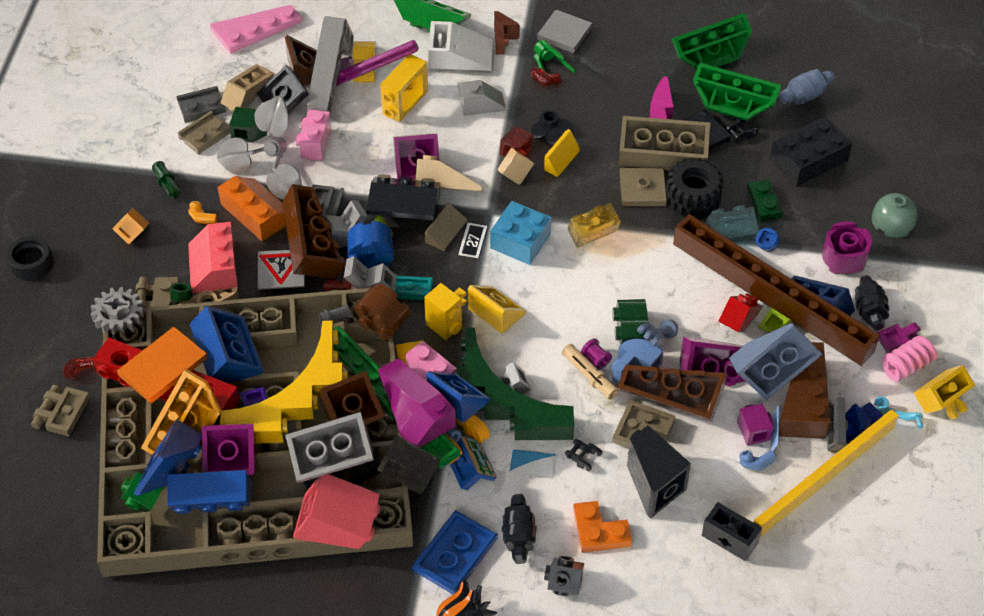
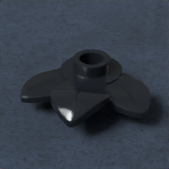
M547 110L542 113L539 122L532 126L531 137L534 140L544 138L546 143L553 146L566 130L569 129L573 133V126L568 120L560 119L555 111Z

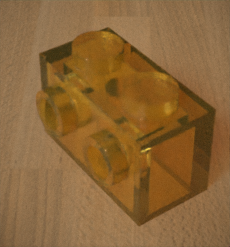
M609 203L604 206L599 205L588 213L572 217L567 230L576 248H579L616 232L621 221L612 204Z

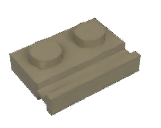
M209 111L177 133L178 138L182 139L189 148L199 155L229 135L230 129L226 122L213 115L212 111Z

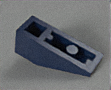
M793 276L791 278L850 316L855 312L849 288L800 276Z

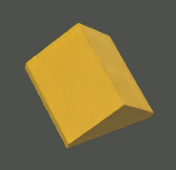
M470 285L468 288V309L501 334L507 331L526 313L525 309L493 286Z

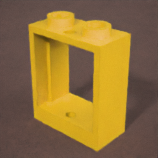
M412 54L406 56L380 84L383 115L401 122L428 92L427 61Z

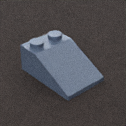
M791 323L747 342L729 359L736 372L767 401L819 358L822 353Z

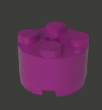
M849 221L839 222L831 227L826 234L822 250L823 261L829 267L830 272L833 274H853L864 270L872 246V236L866 228L863 227L861 229L856 226L857 223Z

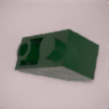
M235 107L229 123L231 138H242L247 142L253 143L267 136V131H261L256 125V109Z

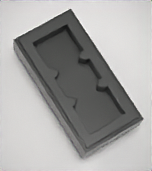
M839 397L829 403L830 425L827 432V450L829 452H837L846 446L848 420L845 419V398Z

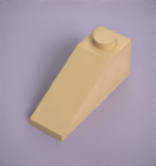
M255 64L227 81L221 104L227 106L233 112L235 107H249L258 96L257 92L273 78L274 72Z
M423 155V159H417L416 180L421 181L424 178L434 179L435 182H440V188L483 192L481 185L443 162L437 161L436 156Z

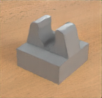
M514 362L505 366L507 371L500 377L503 383L507 384L510 382L508 386L522 394L531 390L526 373Z

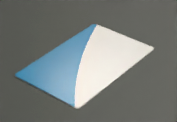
M514 449L509 472L552 478L555 454Z

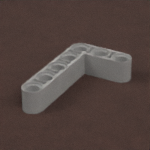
M325 16L323 19L309 90L310 94L307 100V113L310 109L327 111L331 114L342 52H351L354 42L353 32L345 18Z

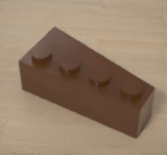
M292 184L283 199L293 274L336 279L346 265L344 257H340L338 252L339 245L336 240H333L330 233V224L322 215L323 208L314 187Z
M812 342L821 351L822 355L790 381L780 420L778 437L826 439L830 425L824 342Z
M625 365L617 388L634 396L712 422L728 375L721 372L714 373Z

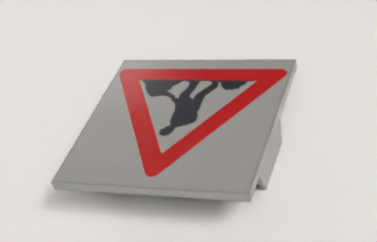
M290 250L258 252V290L304 287V275L293 274Z

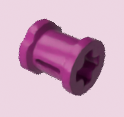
M594 338L583 346L581 353L585 357L588 356L594 363V366L600 370L610 363L613 356L609 351L606 352L599 345L600 342Z

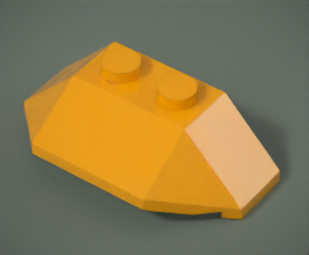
M188 369L183 371L141 449L152 455L176 419L201 434L202 426H213L222 410L206 380Z

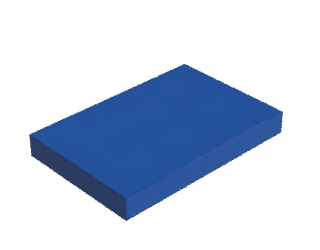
M455 510L414 562L412 571L453 595L458 592L461 582L469 578L496 542L498 534Z

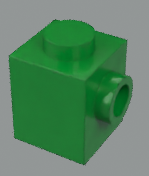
M136 472L132 477L127 476L120 490L124 491L120 499L126 501L125 505L133 510L139 511L141 509L145 512L152 510L164 486L137 496L134 494V491L142 474Z

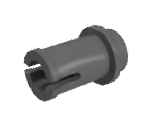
M348 305L329 311L324 309L323 313L319 314L321 324L322 321H332L335 324L352 318Z

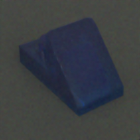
M871 402L861 408L855 403L845 413V419L848 420L846 445L884 416Z

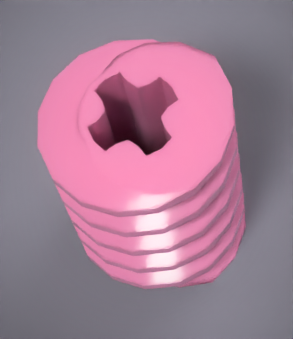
M916 336L899 346L898 349H894L884 355L882 366L886 375L891 380L899 382L900 378L905 379L908 377V374H913L915 370H920L923 365L926 366L930 361L936 360L937 352L928 339Z

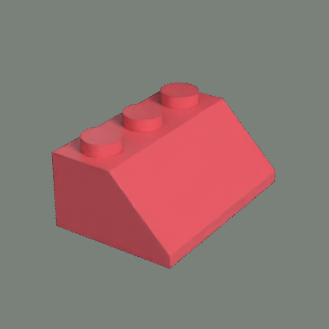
M231 222L208 224L188 244L192 294L238 287Z

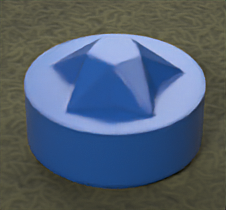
M764 228L758 232L756 243L763 251L770 252L778 247L780 237L775 230Z

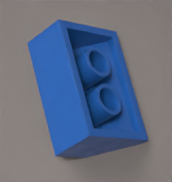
M206 306L190 323L197 346L207 354L208 359L203 364L208 376L231 384L264 372L244 316Z
M246 470L167 475L168 506L172 511L175 510L177 514L191 513V509H201V512H216L217 508L227 507L229 511L243 510V506H250L253 481Z

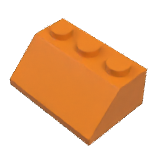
M234 176L218 186L221 205L262 242L286 226L283 203L256 179Z

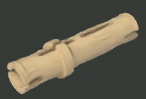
M568 344L564 347L562 355L589 380V384L593 388H597L608 400H612L618 395L619 389L607 379L604 371H599L573 344Z

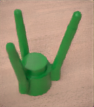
M543 39L535 44L534 52L536 54L533 58L537 61L544 80L547 79V75L541 60L549 61L555 57L572 73L576 72L564 60L565 57L554 49L547 40Z

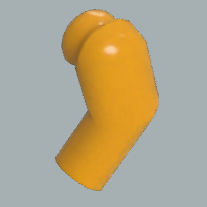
M198 201L190 203L188 211L196 223H217V214L205 213L201 209L202 204Z

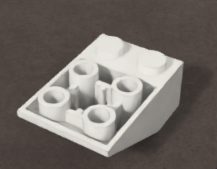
M431 21L428 48L430 69L491 71L492 38L453 22Z

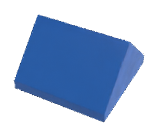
M428 371L426 374L427 382L436 388L453 406L455 417L462 423L483 408L490 400L489 397L458 374Z

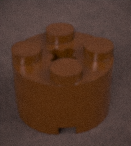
M373 284L353 308L360 318L358 320L359 325L365 330L372 329L385 341H388L408 318L410 309L405 301L401 304L396 299L399 296L397 293L382 284H376L375 287Z

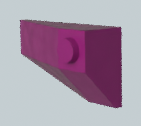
M683 336L680 368L681 370L726 373L728 378L725 386L746 382L736 372L729 359L744 345Z
M397 358L378 369L392 413L397 422L398 431L413 451L455 427V409L436 388L402 360Z

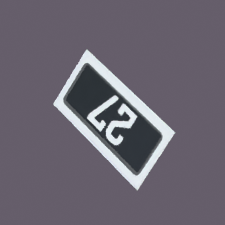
M467 223L458 255L478 258L487 226Z

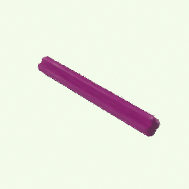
M411 40L339 71L336 86L416 53L419 49L418 44L415 40Z

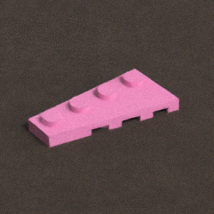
M287 5L212 23L210 28L231 54L299 24L302 20L301 15L294 7Z

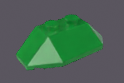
M394 0L403 20L410 22V25L413 27L427 28L429 33L431 21L453 22L459 25L471 18V13L434 0Z
M742 13L674 37L672 42L679 59L696 70L699 63L721 67L740 59L752 34V29L746 14Z
M699 63L693 78V83L707 110L747 121L775 105L782 86L703 63Z

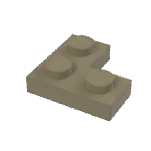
M630 400L613 435L612 443L629 449L631 435L637 430L641 431L647 425L663 439L667 440L676 416Z

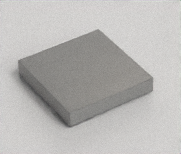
M555 10L537 34V40L545 39L550 45L574 53L591 30L592 23Z

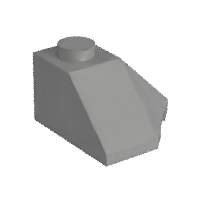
M475 80L457 83L464 116L506 111L502 92L484 81Z

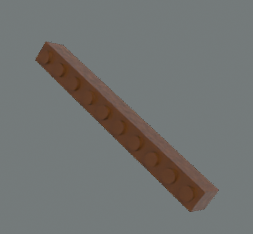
M692 215L686 216L675 227L673 245L742 290L756 297L770 308L786 316L793 323L858 365L862 366L875 352L879 334Z

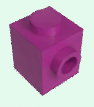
M747 405L741 408L737 423L746 445L770 441L773 431V419L770 412H766L764 405Z

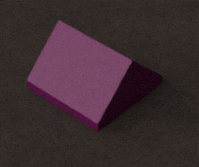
M254 424L202 426L203 473L246 470L249 475H255L257 449Z

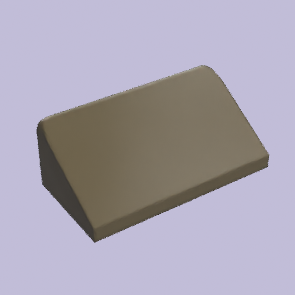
M447 204L426 230L425 243L445 251L468 222V219L452 205Z

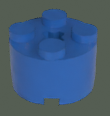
M371 221V224L363 225V222L350 228L347 235L348 258L356 257L368 269L382 263L388 267L394 260L393 236L387 225Z

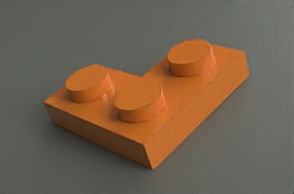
M598 501L573 504L581 553L632 547L628 519L602 522Z

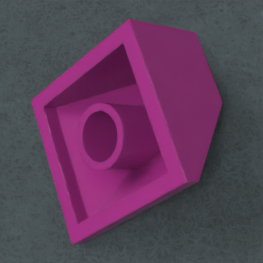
M437 133L393 136L397 179L402 176H408L416 180L417 159H423V155L436 156V160L440 161Z

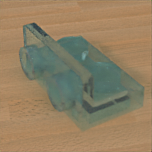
M745 205L734 207L732 211L726 212L724 209L712 211L706 218V223H710L712 229L729 240L754 236L759 232L754 207L746 208Z

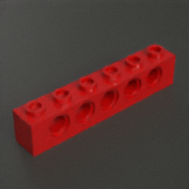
M108 337L93 358L96 371L105 379L111 378L119 381L123 386L130 387L129 384L118 376L117 370L143 350ZM195 370L191 371L209 383L222 411L235 409L240 401L236 386ZM176 384L159 398L167 402Z

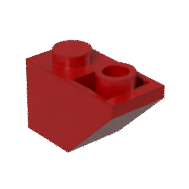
M747 293L745 296L742 294L730 296L718 322L736 332H744L761 311L763 305L757 303L758 299Z

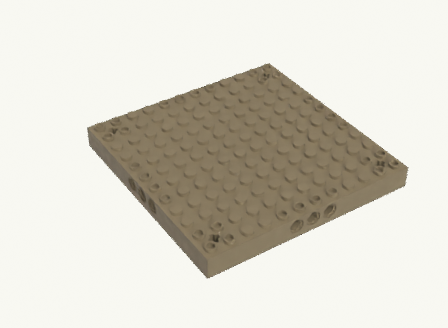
M369 288L147 307L143 309L144 317H140L141 323L133 324L134 330L126 328L125 334H122L119 330L115 335H112L111 330L103 333V344L109 337L144 350L172 327H175L196 344L190 323L206 306L244 316L264 372L260 375L231 383V385L237 387L240 400L235 409L244 407L240 393L264 387L267 398H270L293 383L305 370L315 354L321 337L322 324L319 314L323 313L324 309L329 311L348 305L352 318L333 324V329L340 326L380 368L395 360L393 336L388 341H385L372 329L365 330L358 323L360 318L353 308ZM203 363L194 369L207 375ZM102 377L97 563L102 576L111 577L412 547L413 535L403 437L398 431L397 423L382 408L385 418L366 425L370 441L383 473L355 485L380 494L377 503L380 505V510L376 519H373L372 527L375 530L370 542L366 541L360 549L293 538L307 488L304 482L297 483L286 434L329 422L321 397H318L319 407L318 410H314V419L288 420V433H284L283 443L256 444L255 475H249L253 481L250 506H243V510L229 511L227 507L217 508L216 512H201V509H191V513L177 514L175 510L172 511L168 506L167 485L164 486L153 509L145 512L141 509L136 511L125 505L126 501L120 499L124 492L120 488L127 476L132 477L136 472L143 475L152 455L141 449L166 402L158 398L153 403H149L131 386L126 387L119 383V381ZM216 420L214 425H220V421ZM202 448L195 459L190 457L187 463L190 465L185 474L203 473Z

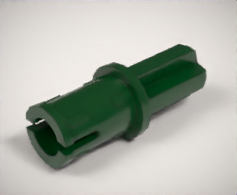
M163 161L155 162L152 165V171L158 178V184L164 188L168 196L176 198L180 194V189L174 181V175L168 171Z

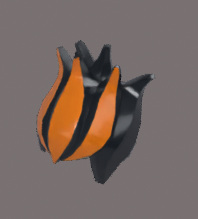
M464 580L461 582L458 592L442 601L437 609L436 616H493L497 612L486 609L491 603L490 601L481 603V585H478L475 591L471 589L469 592V584Z

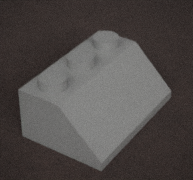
M361 412L286 434L297 483L374 460L370 437Z

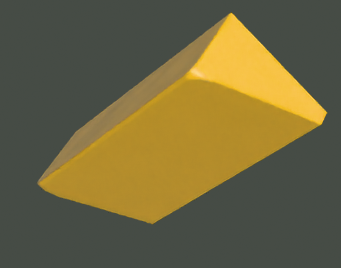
M566 130L545 155L544 169L554 176H560L580 152L579 145L571 130Z

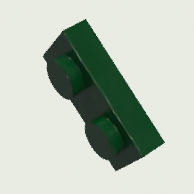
M770 180L749 182L747 190L760 221L782 218L783 211Z

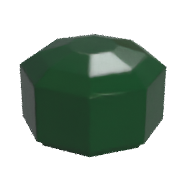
M186 283L171 285L169 287L170 299L176 302L190 300L192 298L191 285Z

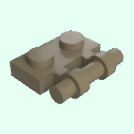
M142 276L139 278V283L136 284L135 292L139 294L144 308L177 305L176 301L170 299L169 287L179 283L178 277H156L154 285H149L148 278ZM146 296H153V300L146 301Z
M52 385L50 391H46L41 407L35 410L31 426L35 429H40L42 423L46 422L45 427L47 431L69 437L90 396L88 392L66 387L64 392L59 394L61 388L57 385ZM52 405H56L54 410L50 411Z

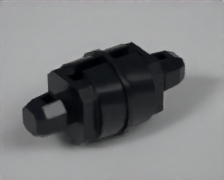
M869 275L860 278L859 286L855 288V305L862 319L868 325H871L874 330L879 331L884 328L885 320L890 316L889 300L882 286L872 280Z
M514 494L512 496L511 505L505 508L503 525L501 526L504 544L508 551L512 552L515 564L526 563L528 551L534 549V543L536 542L537 526L535 524V517L530 506L526 505V499L523 494Z

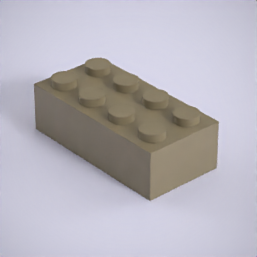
M623 116L618 166L663 168L664 170L671 171V168L676 166V163H684L686 159L690 161L694 159L708 161L710 123Z

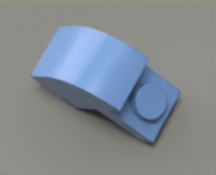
M631 339L622 343L618 349V358L614 361L611 368L613 370L612 381L619 384L625 365L659 368L662 364L664 349L659 346L654 347L650 344V341L644 339Z

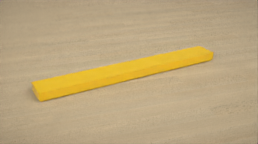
M894 410L887 412L754 519V523L762 527L760 537L895 428L899 415Z

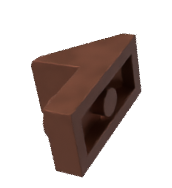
M494 11L496 55L504 54V46H508V40L520 38V25L499 11Z

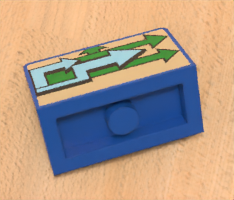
M461 435L460 440L456 443L459 445L462 454L458 460L450 464L460 488L469 490L480 479L494 481L497 477L481 443H478L471 437Z

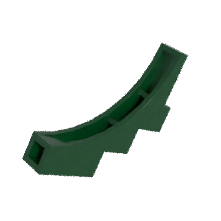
M466 328V337H461V351H466V356H461V367H456V370L460 377L490 398L489 402L480 409L485 410V420H510V431H515V440H573L574 407L554 405L532 399L518 393L503 383L491 371L483 359L477 344L475 328Z

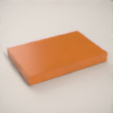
M172 327L118 369L117 373L119 377L149 403H153L178 382L185 369L193 371L208 358L202 349L175 327Z

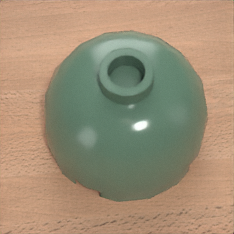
M890 193L878 200L873 209L871 221L874 228L877 230L881 229L885 232L884 235L888 237H905L916 227L918 209L910 197L901 193Z

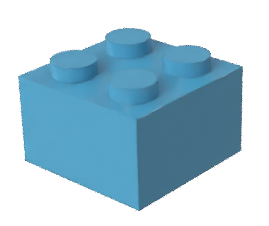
M511 201L490 230V249L530 265L551 235L552 217Z

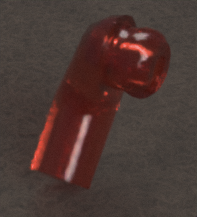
M539 67L531 70V78L541 86L561 83L560 73L548 74Z
M94 356L70 359L62 369L63 376L67 379H72L83 369L95 368Z

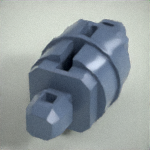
M818 69L801 73L789 81L787 89L780 93L779 99L782 103L793 101L796 105L813 101L825 93L827 85L834 81L835 76L832 71L821 73Z

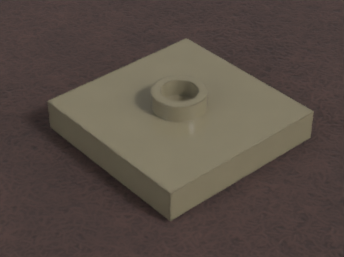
M620 168L622 206H666L663 168Z

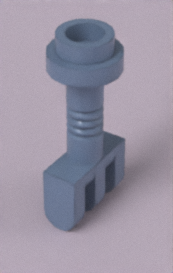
M668 319L663 321L660 327L655 328L647 322L640 325L637 331L640 334L645 333L644 338L646 340L652 339L650 344L655 347L661 345L665 338L675 337L678 333V324Z

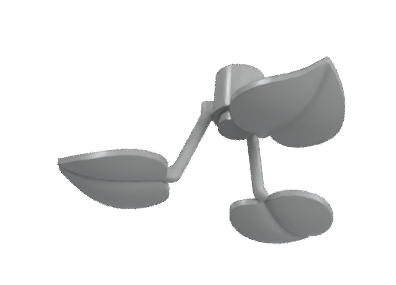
M279 95L262 103L255 111L257 127L261 131H267V136L272 139L266 141L264 147L248 151L246 140L237 137L228 139L218 149L217 159L229 172L243 174L248 171L252 163L249 155L265 151L268 156H276L272 166L274 172L267 176L266 182L268 189L274 196L284 199L292 184L302 185L299 171L293 165L284 163L277 167L280 158L283 157L282 153L287 149V143L281 136L286 133L289 126L287 107L282 96Z

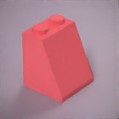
M329 474L318 477L305 493L293 538L360 549L366 541L370 542L373 537L375 528L372 527V523L380 510V505L377 504L380 494Z

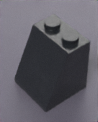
M647 425L641 431H635L629 439L627 467L646 514L651 519L687 490L691 463Z

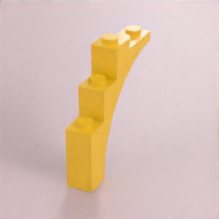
M322 321L321 337L315 354L305 370L293 383L278 394L260 403L239 409L221 411L220 425L254 424L256 444L283 443L284 433H288V420L314 419V410H318L319 407L318 397H321L320 389L348 378V372H343L342 363H338V351H334V345L338 344L339 339L338 330L333 329V322Z

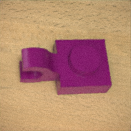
M916 322L902 329L898 324H895L877 332L880 335L878 341L886 352L890 353L909 340L919 336L917 332L921 331Z

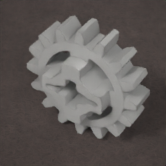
M120 287L115 292L113 288H110L109 294L101 292L102 298H95L96 305H91L92 320L95 322L97 329L102 328L103 333L111 330L112 335H115L120 330L122 334H125L126 328L134 330L133 324H140V317H144L143 302L140 300L138 293L133 295L132 289L124 292L123 287Z

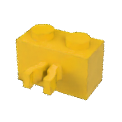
M442 283L424 297L426 326L445 340L452 335H456L462 328V307L467 303V300L463 297L466 296V292L460 287L455 292H452Z
M960 365L943 371L916 390L914 395L925 414L946 407V413L951 420L959 416L955 408L958 409L959 413L968 410L966 404L959 397L976 385L965 366Z

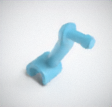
M883 396L875 399L874 405L879 406L876 409L878 415L882 416L890 410H894L899 415L898 418L916 420L919 429L924 427L921 421L923 417L921 413L903 412L888 407V399Z

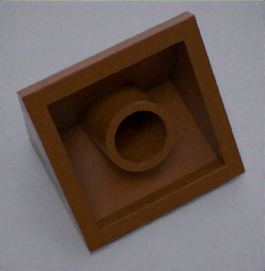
M287 35L285 37L289 66L304 86L311 85L317 50Z
M366 371L320 389L325 414L329 421L361 412L366 425L385 418Z

